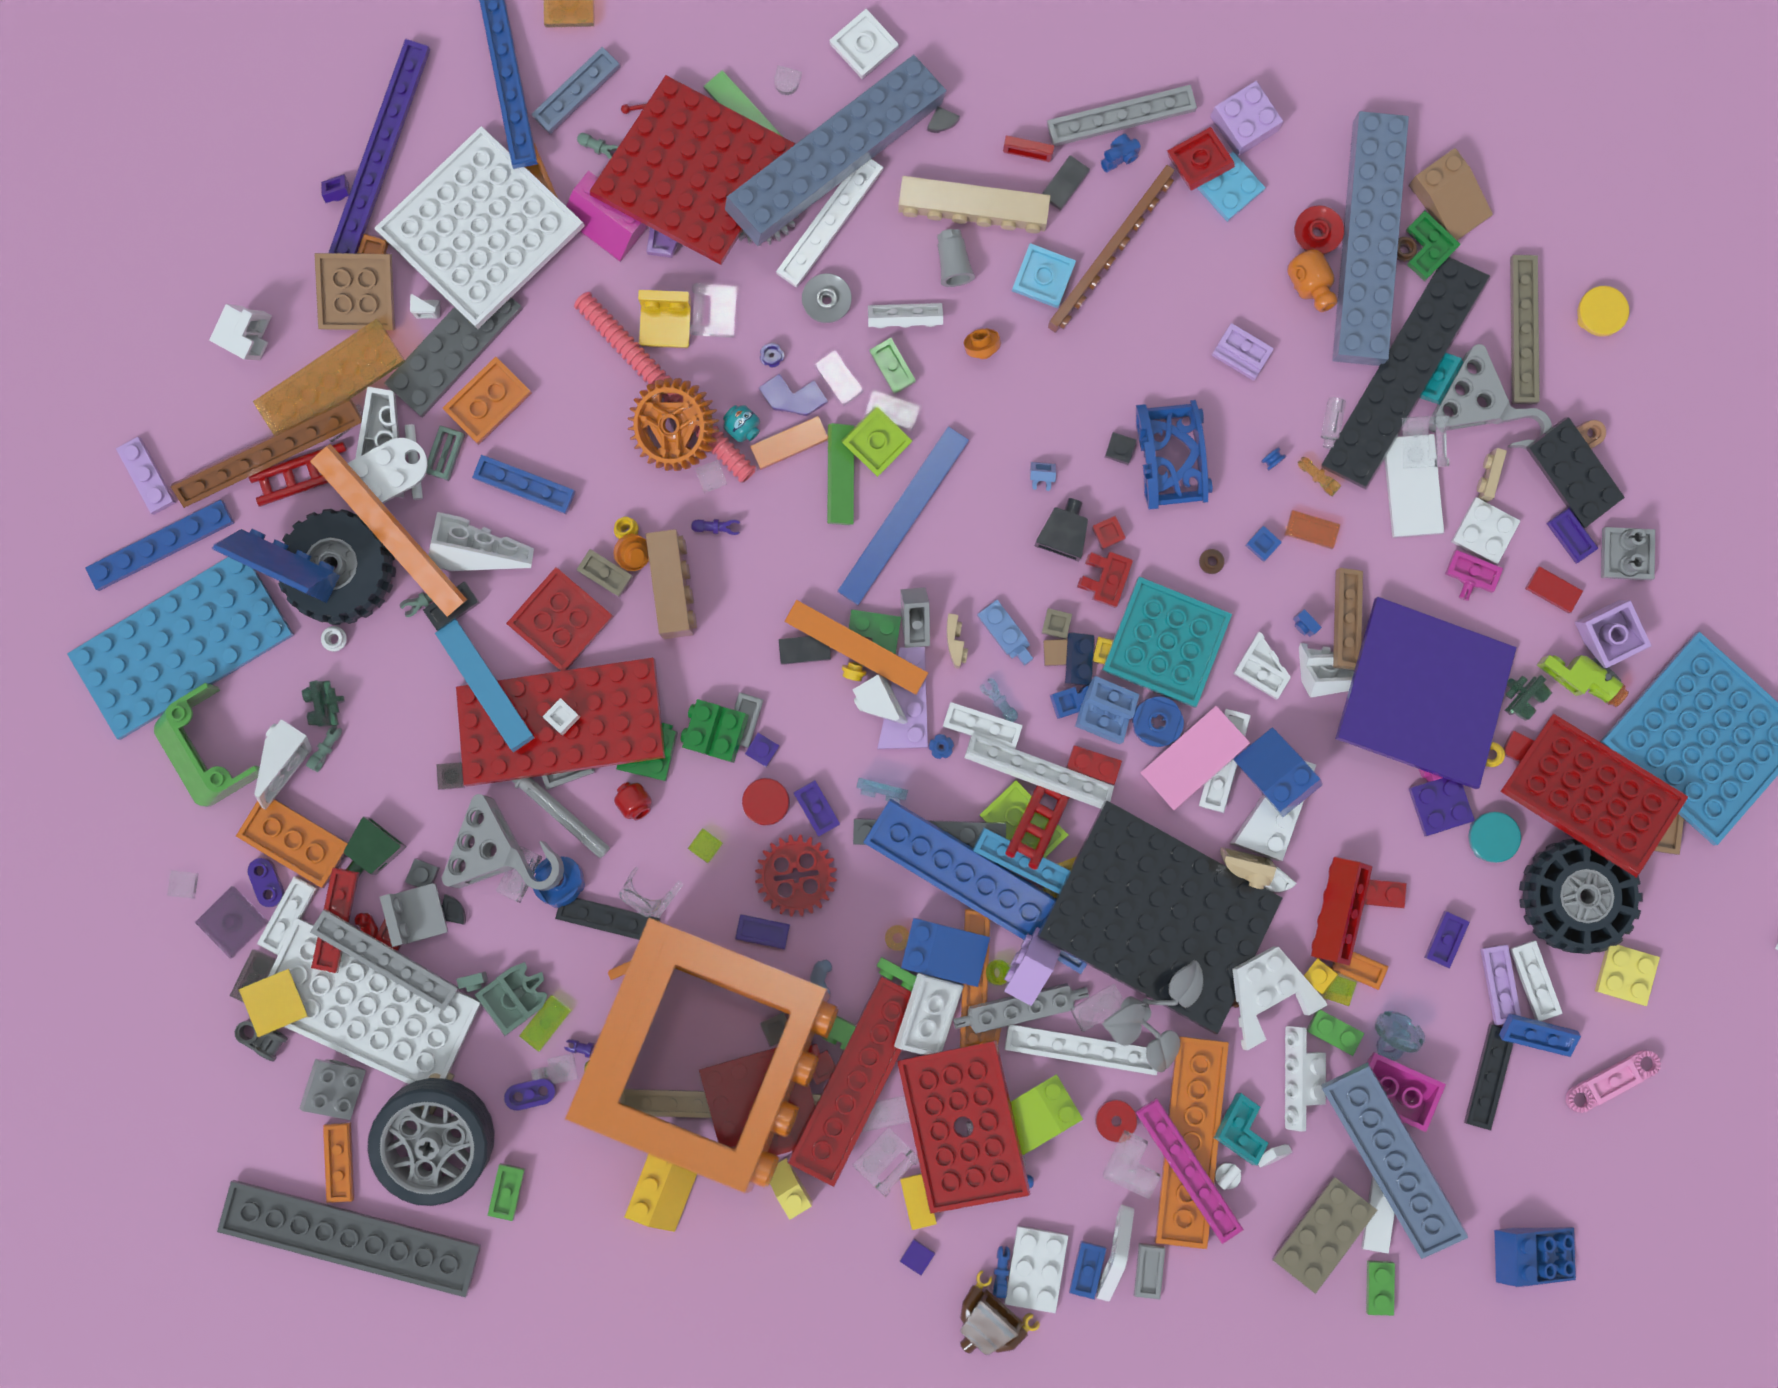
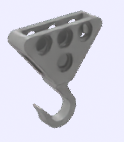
M1476 344L1465 354L1463 364L1441 404L1437 405L1428 421V429L1435 433L1532 418L1539 423L1541 436L1552 428V424L1548 415L1540 409H1515L1511 407L1486 347L1482 344ZM1467 364H1472L1476 367V374L1468 371ZM1455 385L1462 386L1465 394H1458L1455 390ZM1478 397L1485 399L1486 407H1481L1478 404ZM1444 406L1452 409V417L1445 415L1443 411ZM1528 439L1508 445V448L1526 449L1535 440Z
M477 794L473 796L444 870L442 882L446 886L460 889L516 869L529 887L537 890H550L561 881L564 865L560 856L553 852L546 842L540 841L545 856L551 863L552 871L546 880L537 881L495 800L491 797ZM475 812L474 818L471 820L472 814ZM483 813L484 820L479 824L478 818ZM466 836L464 844H462V840ZM474 837L475 843L473 847L470 848L469 842L471 838ZM496 845L497 851L492 857L491 849ZM457 860L455 868L453 869V864ZM465 861L466 867L464 871L461 872V863Z

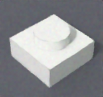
M560 698L543 718L561 735H564L580 716Z

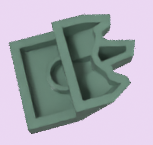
M525 962L509 968L475 994L477 1000L504 1036L543 1007L548 995L545 992H537L535 990L544 981L543 973L540 972L530 977L525 976L524 973L527 970Z

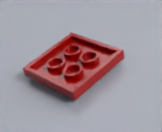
M555 567L506 624L560 671L568 670L614 616Z

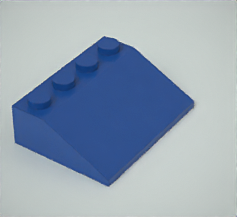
M252 528L250 533L240 529L215 543L212 547L213 550L325 603H327L340 575L333 572L335 567L323 561H320L319 565L310 561L312 556L297 550L296 554L287 551L288 545L274 539L273 543L264 540L265 534Z

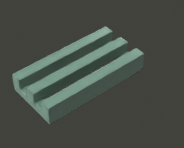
M441 425L439 426L427 460L428 468L426 474L449 481L465 436L464 433ZM448 433L436 471L432 470L444 434ZM454 436H457L444 473H441L449 449L451 447Z

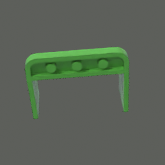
M204 683L171 703L154 725L155 736L193 801L197 805L205 807L218 803L256 780L260 769L259 766H253L232 778L230 772L224 767L215 766L207 769L183 727L192 720V707L220 691L218 686Z

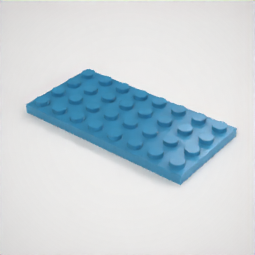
M227 557L70 651L67 655L115 737L121 740L161 716L174 701L204 683L213 685L291 638L294 634L256 570Z

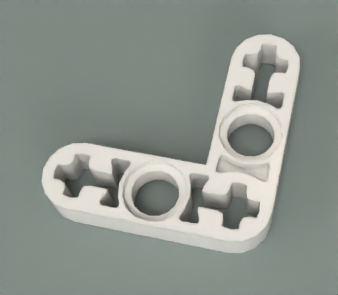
M1120 1205L1118 1210L1111 1256L1098 1283L1097 1299L1107 1302L1111 1300L1125 1270L1134 1217V1208Z

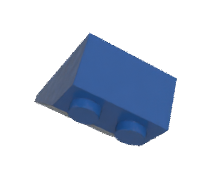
M1273 727L1233 759L1282 817L1286 816L1323 785L1317 774Z
M913 918L901 968L978 987L991 937Z

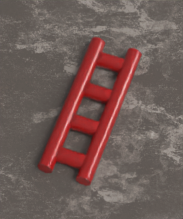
M344 442L332 445L339 454L347 451ZM322 449L273 465L250 476L249 480L251 483L259 481L263 492L262 496L256 497L258 506L261 507L329 483L310 462ZM307 465L311 479L296 483L292 470ZM283 473L287 487L273 491L269 478Z
M1037 785L1005 854L1010 858H1014L1016 853L1019 852L1029 857L1031 860L1028 866L1031 869L1037 870L1070 797ZM1044 793L1058 800L1053 810L1040 804ZM1035 812L1049 819L1045 829L1031 823ZM1026 832L1040 839L1036 849L1022 843Z

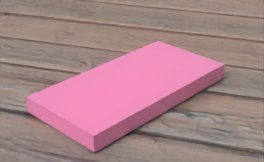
M1215 706L1140 773L1175 811L1251 743L1223 712Z

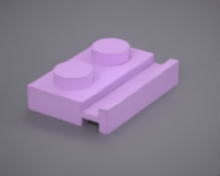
M1231 323L1211 356L1254 381L1274 348Z

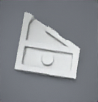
M1258 632L1233 674L1277 700L1291 677L1280 664L1275 652L1271 650L1265 641L1264 635Z

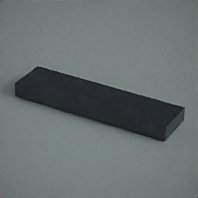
M576 898L573 902L559 907L555 917L557 920L640 940L649 918L658 922L661 919Z
M1489 1024L1464 1120L1466 1124L1490 1131L1513 1047L1512 1042L1504 1041L1499 1036L1502 1027Z

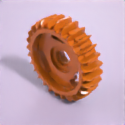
M665 378L664 381L656 380L655 384L646 385L647 390L639 391L642 398L633 399L638 406L629 408L635 415L627 418L633 422V426L628 427V430L635 433V435L630 437V440H637L638 442L634 449L642 448L643 451L640 457L649 456L648 464L656 462V468L664 467L665 471L672 469L680 471L682 468L686 470L691 468V464L694 466L700 463L699 459L707 458L705 452L713 450L708 443L717 441V439L712 437V433L719 432V429L713 428V424L719 422V419L712 418V414L717 412V409H709V405L713 400L705 401L704 397L707 392L698 393L699 385L691 387V381L687 380L682 383L681 378H675L674 380L672 378ZM678 393L683 396V402H662V394ZM668 418H673L676 421L677 427L674 432H669L666 429L665 423ZM648 426H650L661 448L658 449L651 440ZM697 426H699L698 440L691 449L688 447V444Z

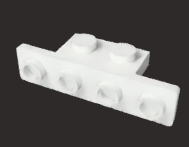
M1286 1026L1285 1128L1294 1131H1306V1106L1326 1105V1095L1321 1086L1326 1083V1053H1307V1029L1305 1027Z

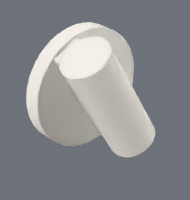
M1232 1163L1221 1164L1215 1172L1217 1184L1224 1190L1235 1188L1240 1183L1241 1170Z

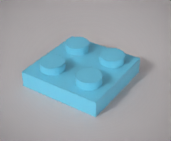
M1234 152L1229 154L1234 161V168L1197 188L1227 222L1266 188Z
M1030 243L1012 291L1058 309L1076 260Z

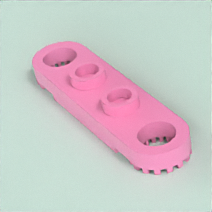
M1642 1050L1569 1089L1566 1094L1567 1106L1575 1112H1588V1110L1603 1104L1657 1074L1661 1065L1660 1058L1657 1054L1648 1050ZM1649 1056L1653 1064L1649 1070L1645 1071L1640 1066V1061H1642L1643 1057ZM1582 1092L1586 1097V1102L1583 1106L1577 1107L1573 1102V1098L1576 1093Z

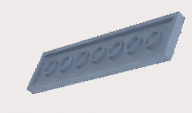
M1367 1062L1322 1084V1090L1421 1259L1467 1239L1468 1234L1369 1063Z

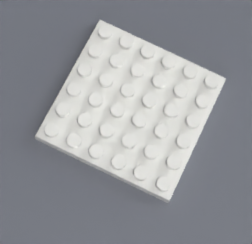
M481 126L374 229L473 326L479 329L585 225L525 167L513 169L510 153Z

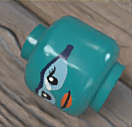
M734 405L723 417L725 431L737 442H744L747 439L752 441L760 432L758 429L760 424L759 417L746 405Z

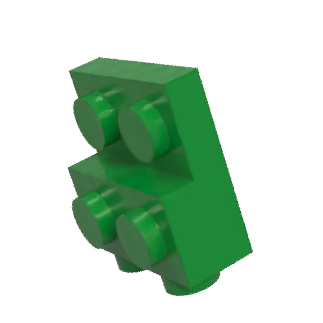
M697 699L696 704H691L688 710V717L691 720L688 728H684L681 733L682 748L734 763L749 715Z
M662 723L665 758L617 765L616 770L666 781L678 732L672 730L673 725Z

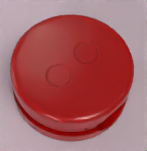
M761 778L752 782L745 789L742 797V806L747 817L753 822L760 825H773L786 816L790 806V798L787 790L781 783L774 779Z

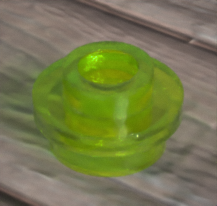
M1003 960L991 961L986 968L988 981L993 985L1005 984L1007 981L1004 978L1010 967ZM996 968H998L1000 971L998 977L995 976Z

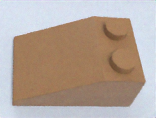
M1456 148L1417 174L1408 185L1429 214L1456 240L1462 238L1493 215L1471 168Z

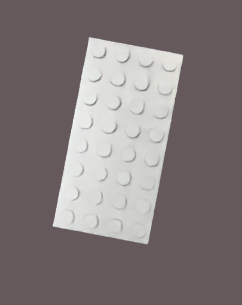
M295 918L268 977L289 969L308 1017L285 1027L407 1084L427 1079L433 1073H438L441 1075L440 1078L446 1079L481 1003L477 999L456 991L447 1008L443 1011L344 952L342 953L338 973L312 969L311 965L317 942V936L310 933L314 925Z

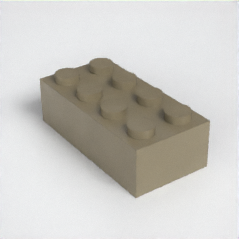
M1333 1176L1272 1260L1316 1294L1378 1210Z

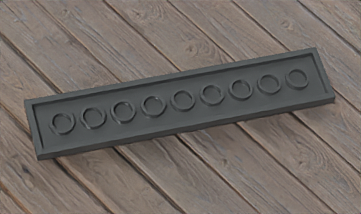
M236 1180L230 1183L217 1229L218 1233L465 1298L468 1296L481 1245Z

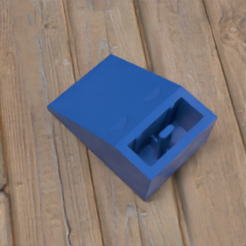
M1507 1228L1494 1230L1497 1283L1524 1287L1576 1280L1574 1228Z

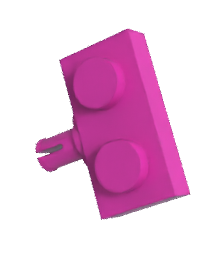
M1455 550L1445 574L1458 579L1464 584L1459 598L1469 601L1473 588H1481L1491 593L1494 592L1503 568Z

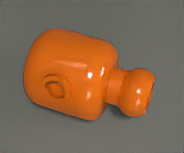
M1312 249L1293 258L1288 264L1287 272L1294 285V290L1296 289L1300 298L1305 300L1314 298V306L1319 312H1326L1336 306L1337 296L1330 291L1334 283V274L1322 252Z

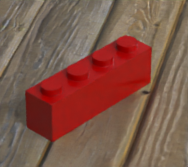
M1333 857V862L1329 867L1327 888L1323 893L1324 901L1321 913L1317 919L1318 927L1315 938L1312 941V957L1350 966L1373 866L1358 861Z

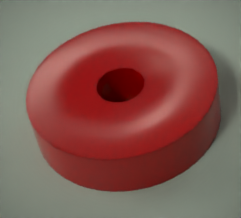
M1109 1100L1103 1103L1097 1110L1095 1124L1097 1130L1105 1139L1112 1142H1121L1130 1138L1137 1126V1117L1133 1108L1126 1102ZM1115 1116L1121 1119L1118 1125H1113L1111 1122Z

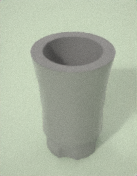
M948 229L942 231L937 235L941 266V285L955 287L970 283L975 279V275L969 262L961 230Z

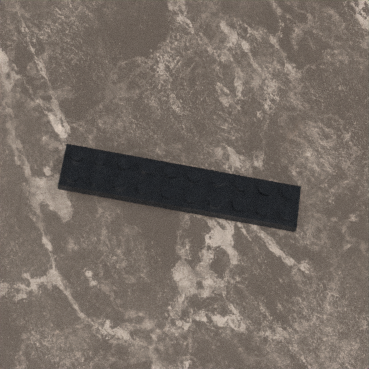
M1448 257L1437 268L1389 349L1388 360L1379 366L1323 461V469L1365 490L1368 488L1488 284L1490 275L1451 257Z

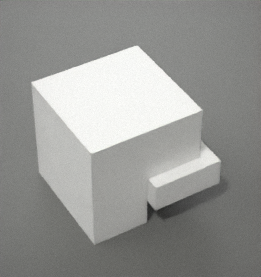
M226 304L209 340L242 359L260 360L268 344L267 341L261 338L272 315L264 311L249 310L244 306Z

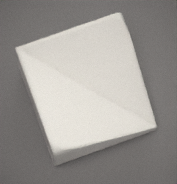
M411 294L410 312L416 319H439L440 300H421Z

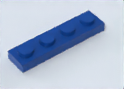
M484 455L480 456L472 476L474 480L566 515L575 495V490Z

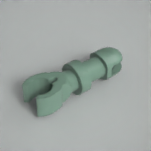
M580 133L577 136V142L580 145L594 149V152L599 155L603 153L609 159L613 156L610 151L614 152L618 148L616 145L610 146L606 144L602 139L596 140L586 133Z
M422 592L418 594V598L402 601L400 608L403 609L405 606L410 605L412 609L405 611V616L411 617L422 606H429L433 600L426 593Z
M336 725L329 728L322 743L319 742L317 745L319 749L307 761V767L316 772L321 770L325 763L326 755L331 754L333 751L331 747L342 734L341 728L337 729Z

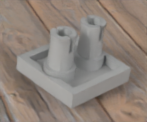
M1602 528L1601 578L1653 580L1655 577V529Z

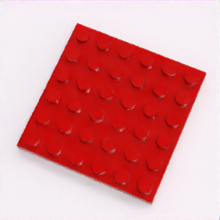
M665 75L590 189V195L722 265L743 232V229L725 210L727 196L793 147L795 143Z

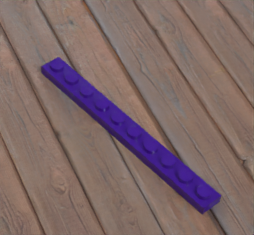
M405 39L328 253L358 252L430 53V48L427 45Z

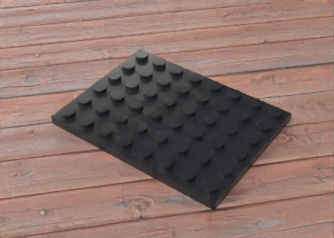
M1104 801L1037 937L1152 1000H1173L1169 994L1171 979L1181 968L1189 965L1193 960L1197 961L1203 973V987L1199 998L1186 1008L1181 1006L1180 1003L1163 1006L1204 1029L1218 1034L1236 998L1233 968L1255 957L1281 903L1282 897L1266 888L1257 889L1249 886V881L1236 876L1223 864L1115 804Z

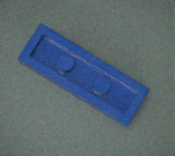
M1510 1013L1499 1033V1036L1504 1041L1568 1057L1572 1056L1581 1038L1577 1030Z

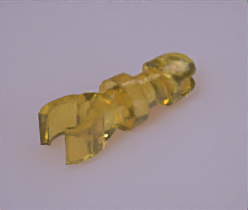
M1301 457L1302 461H1298V467L1313 477L1312 481L1315 483L1319 482L1327 494L1333 496L1341 485L1335 479L1324 474L1325 471L1323 469L1319 470L1309 458Z

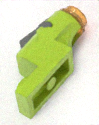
M1548 655L1542 657L1537 664L1539 668L1575 696L1583 695L1589 689L1588 693L1600 698L1608 705L1612 704L1614 707H1617L1629 694V691L1625 689L1626 686L1621 683V679L1609 667L1604 668L1596 658L1590 659L1587 656L1580 655L1575 657L1565 667V662L1555 655Z

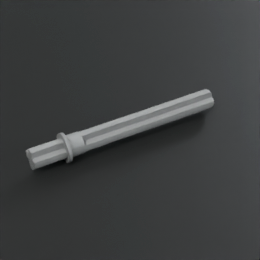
M531 777L511 780L515 783L514 787L516 789H522L597 857L602 858L607 854L610 849L609 846Z

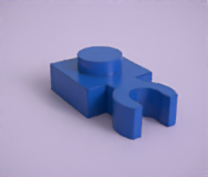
M1089 686L1081 688L1079 693H1077L1076 687H1072L1050 695L1057 719L1080 711Z

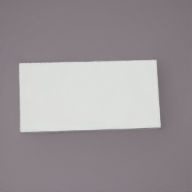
M1434 434L1397 437L1385 457L1392 538L1443 534L1444 526Z

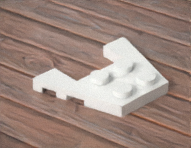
M1273 946L1233 968L1236 1002H1239L1240 1008L1238 1020L1239 1027H1242L1243 1040H1241V1046L1243 1050H1250L1266 1040L1256 1015L1291 995H1296L1304 1015H1311L1327 1006L1322 996L1277 946Z

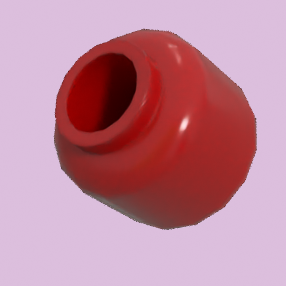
M626 782L618 787V793L614 798V802L626 819L637 821L650 812L652 799L642 784Z

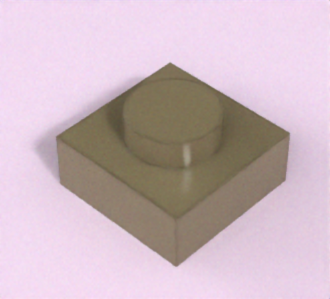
M1048 608L1041 634L1066 639L1072 614Z

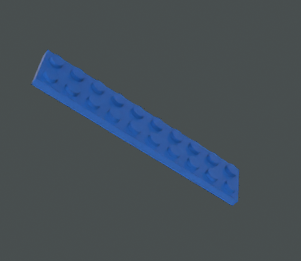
M891 798L863 842L1023 940L1027 934L1032 936L1037 927L1041 929L1056 899L1000 864L974 852L972 847ZM1062 950L1060 951L1057 960L1081 974L1087 964Z

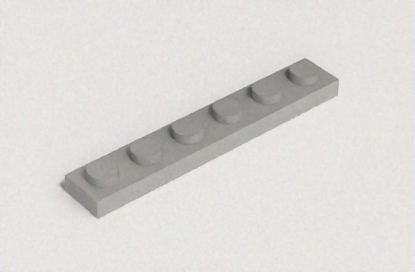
M1191 85L1047 120V126L1052 145L1059 146L1195 112L1197 106Z
M326 909L322 911L310 933L443 1011L447 1008L458 989L454 984Z

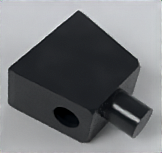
M1068 498L1065 510L1055 507L1034 546L1079 562L1083 554L1088 519L1079 515L1083 503L1079 500Z

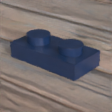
M1068 633L1066 684L1090 685L1092 681L1094 635Z

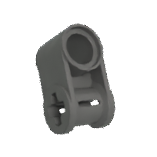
M251 1019L239 1023L234 1031L236 1040L255 1051L259 1056L274 1062L277 1058L275 1056L282 1043L287 1042L288 1038L277 1030L258 1037L255 1029L254 1036L248 1038L244 1033V1028L246 1025H250L254 1029Z

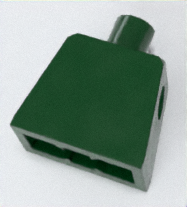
M363 816L343 852L353 860L346 870L360 872L359 876L364 870L371 875H376L407 846L373 819Z

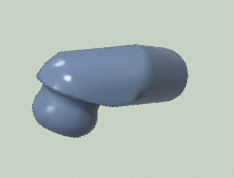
M828 960L818 961L813 967L810 981L813 984L826 988L830 994L825 978L827 973L832 970V965Z

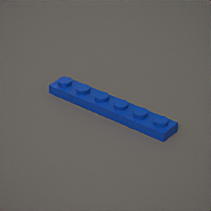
M219 500L85 567L95 589L101 591L234 524V521L224 501Z

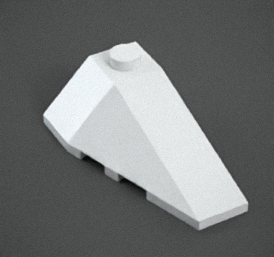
M437 512L428 556L440 569L464 571L531 568L534 548L509 537L499 538L490 534L491 530L486 527L478 529L469 525L470 520L463 517Z

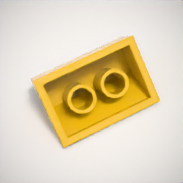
M648 1154L624 1218L647 1227L675 1232L697 1173Z

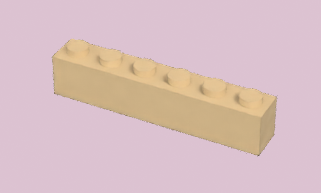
M902 176L898 212L903 213L907 217L923 215L927 216L928 219L936 221L946 218L952 219V222L958 224H965L969 221L976 222L981 227L999 225L1005 230L1022 228L1026 229L1025 231L1029 233H1040V231L1045 232L1050 195Z

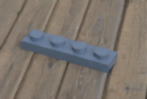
M601 47L532 113V117L551 134L620 68V64Z

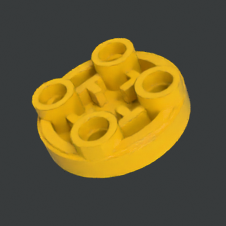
M1595 287L1589 290L1579 301L1577 323L1581 328L1593 335L1601 337L1612 336L1622 329L1628 320V301L1619 290L1613 287Z

